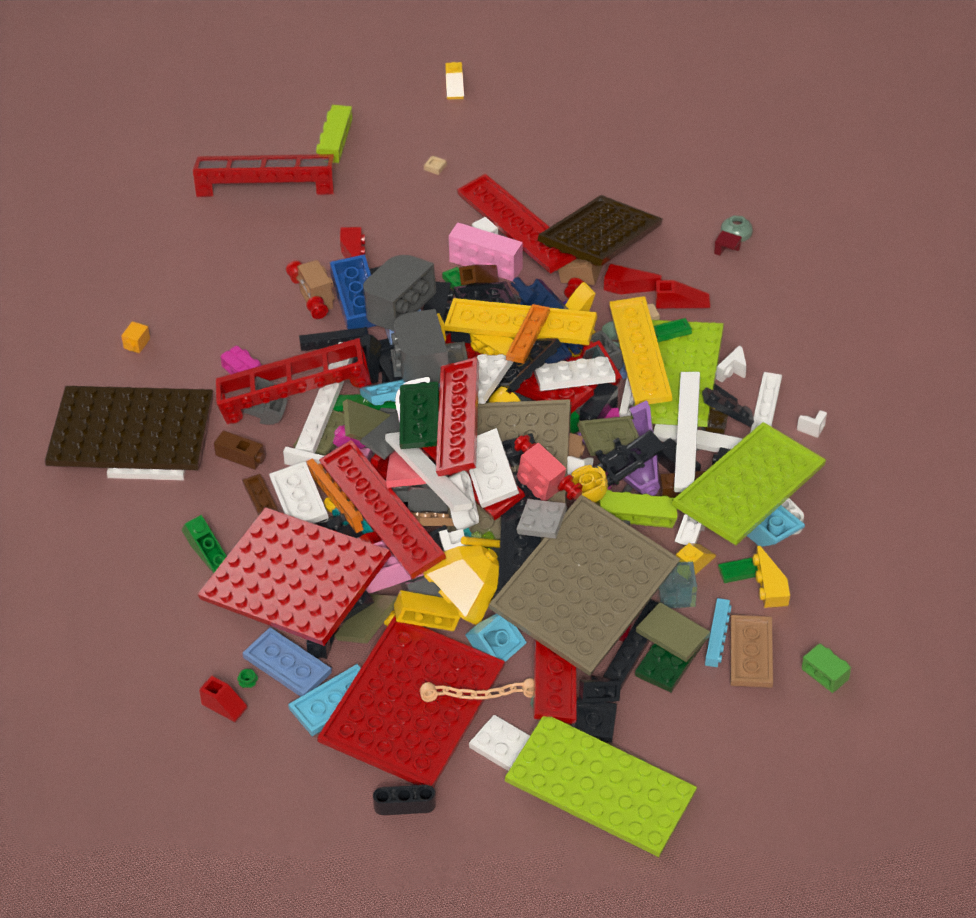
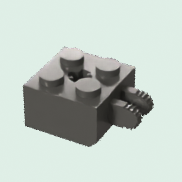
M427 484L394 487V492L400 500L408 502L409 510L414 512L433 511L435 513L448 511L446 503Z

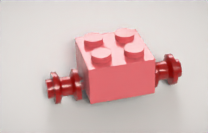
M529 435L519 436L514 443V449L517 452L521 450L524 452L521 455L517 473L520 483L526 485L533 495L542 501H547L557 492L563 490L567 492V499H577L583 492L581 490L583 485L581 483L575 484L573 482L574 477L571 474L564 477L566 467L539 442L532 444L529 442L531 439Z

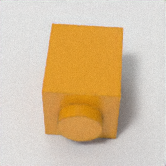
M133 321L121 335L123 348L140 353L150 340L148 326Z

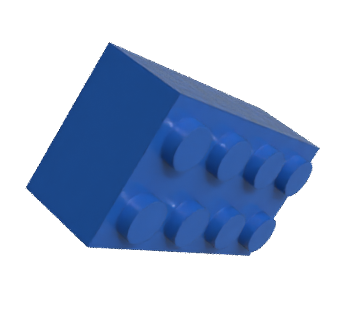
M365 254L330 262V274L347 330L378 326L369 322L366 317L363 284L371 276Z

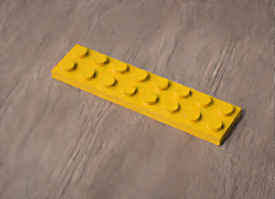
M645 296L610 301L609 307L620 350L622 351V358L634 405L636 406L646 400L648 404L672 401L671 389Z
M453 298L444 328L445 331L515 338L531 306ZM550 308V314L537 339L558 338L562 343L589 345L597 320V312Z

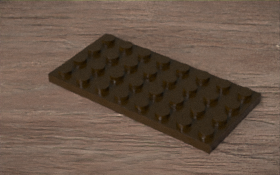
M600 195L540 233L537 241L542 242L547 247L557 248L562 253L572 254L577 259L587 260L595 266H602L662 224L663 218Z

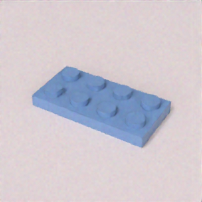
M271 627L242 653L244 659L300 697L317 688L332 673L329 666Z

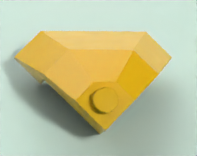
M458 546L444 551L446 559L423 574L429 582L435 583L441 589L439 593L448 603L453 602L459 611L458 614L463 620L477 625L482 621L497 590L499 577L498 556L492 549H487L483 546Z

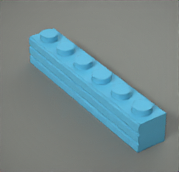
M717 598L705 666L718 667V664L722 661L720 653H723L724 650L722 642L725 643L726 640L724 632L727 633L728 629L726 623H729L730 615L728 613H731L732 607L729 605L730 600Z

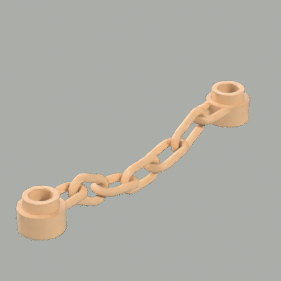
M529 678L522 683L508 684L501 688L489 689L487 691L459 690L448 686H435L427 682L421 686L420 694L422 700L426 702H431L438 695L445 694L462 699H489L502 695L505 696L513 692H523L526 697L532 698L534 696V679ZM510 687V691H508V692H505V691H504V689ZM449 690H452V691H455V692H457V693L454 694V693H450V692H448V691H449ZM495 691L499 692V694L491 695L490 693ZM462 692L471 693V696H464Z

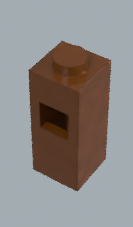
M497 265L459 267L461 285L499 282Z
M223 430L214 442L215 456L256 470L265 459L263 444Z

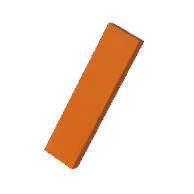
M532 304L506 354V360L525 363L550 314V307Z

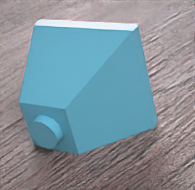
M780 505L747 537L761 547L774 545L805 528V524Z
M498 614L478 623L465 634L473 648L505 662L527 643L518 628Z

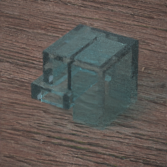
M693 561L679 562L659 588L660 602L669 608L696 606L697 583Z

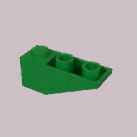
M200 515L185 523L181 531L193 550L214 574L227 556L205 519Z

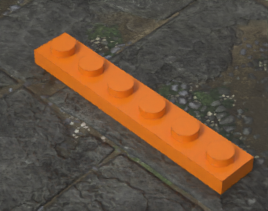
M313 458L306 461L314 481L341 514L344 513L347 522L356 533L362 531L361 522L363 517L358 510L355 511L353 503L347 500L343 491L340 492L335 482L332 483L331 477L328 473H325L320 463L317 464Z

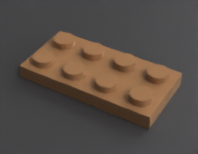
M731 615V686L773 687L772 617Z

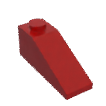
M610 264L604 277V291L620 295L655 291L656 280H662V275Z

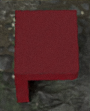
M722 230L715 240L714 254L721 256L726 248L739 251L741 249L742 237Z

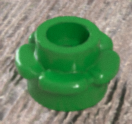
M251 669L242 670L237 678L242 688H251L256 685L258 676Z

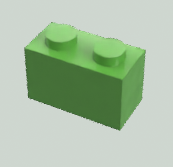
M820 643L803 657L802 670L831 693H834L849 680L851 672L849 664Z

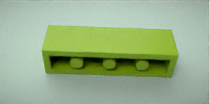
M332 104L331 110L327 112V122H324L323 125L324 132L320 134V144H317L316 147L317 154H334L335 163H340L353 120L352 106Z
M607 490L606 495L596 502L598 506L618 519L630 521V524L673 528L677 520V508L672 506L674 498L668 496L660 497L649 494L640 495Z

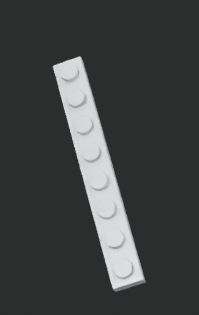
M353 358L332 363L329 365V370L352 363ZM344 381L326 385L319 389L295 449L311 453L316 452Z

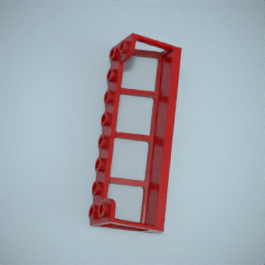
M360 338L216 378V402L227 425L238 423L243 418L241 409L244 408L247 409L276 399L287 398L294 394L304 393L308 390L322 388L326 385L340 383L348 379L357 388H363L372 384ZM353 357L358 358L356 363L329 370L328 364ZM323 366V372L292 380L293 374ZM257 376L272 381L287 376V382L256 390L255 379ZM250 387L251 391L249 393L228 399L225 397L226 393Z

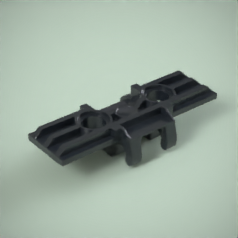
M651 429L626 446L621 444L619 438L613 440L615 449L606 455L603 454L601 449L595 452L600 464L594 468L599 466L607 472L608 487L612 484L617 486L620 480L638 468L645 467V462L665 450L666 447Z

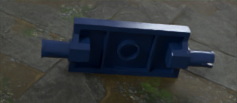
M520 277L513 279L515 284L511 282V286L519 293L521 299L519 305L532 306L534 304L550 308L568 309L541 279L536 278L530 286H527ZM564 343L575 355L579 354L583 349L581 344Z

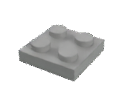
M528 499L517 526V533L556 539L567 510L566 503Z

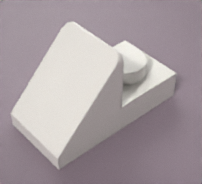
M738 346L717 366L716 379L720 382H723L727 377H731L733 372L745 378L746 361L741 346Z
M685 514L675 542L685 546L688 543L696 544L700 532L705 530V526Z

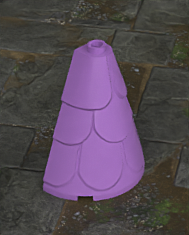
M647 400L630 408L632 421L639 437L650 429L653 431L651 409ZM657 455L645 462V467L638 468L623 478L626 483L641 495L649 494L655 496L660 489Z

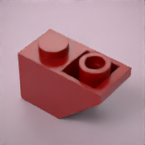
M212 675L199 689L203 706L233 722H236L247 709V705L229 684Z

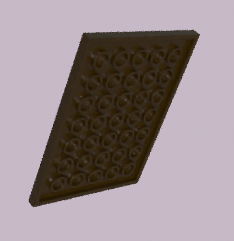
M65 386L45 457V466L198 470L214 396L213 390Z

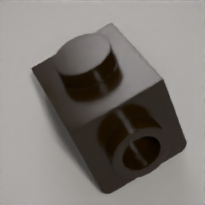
M711 408L708 426L705 431L724 435L728 415Z

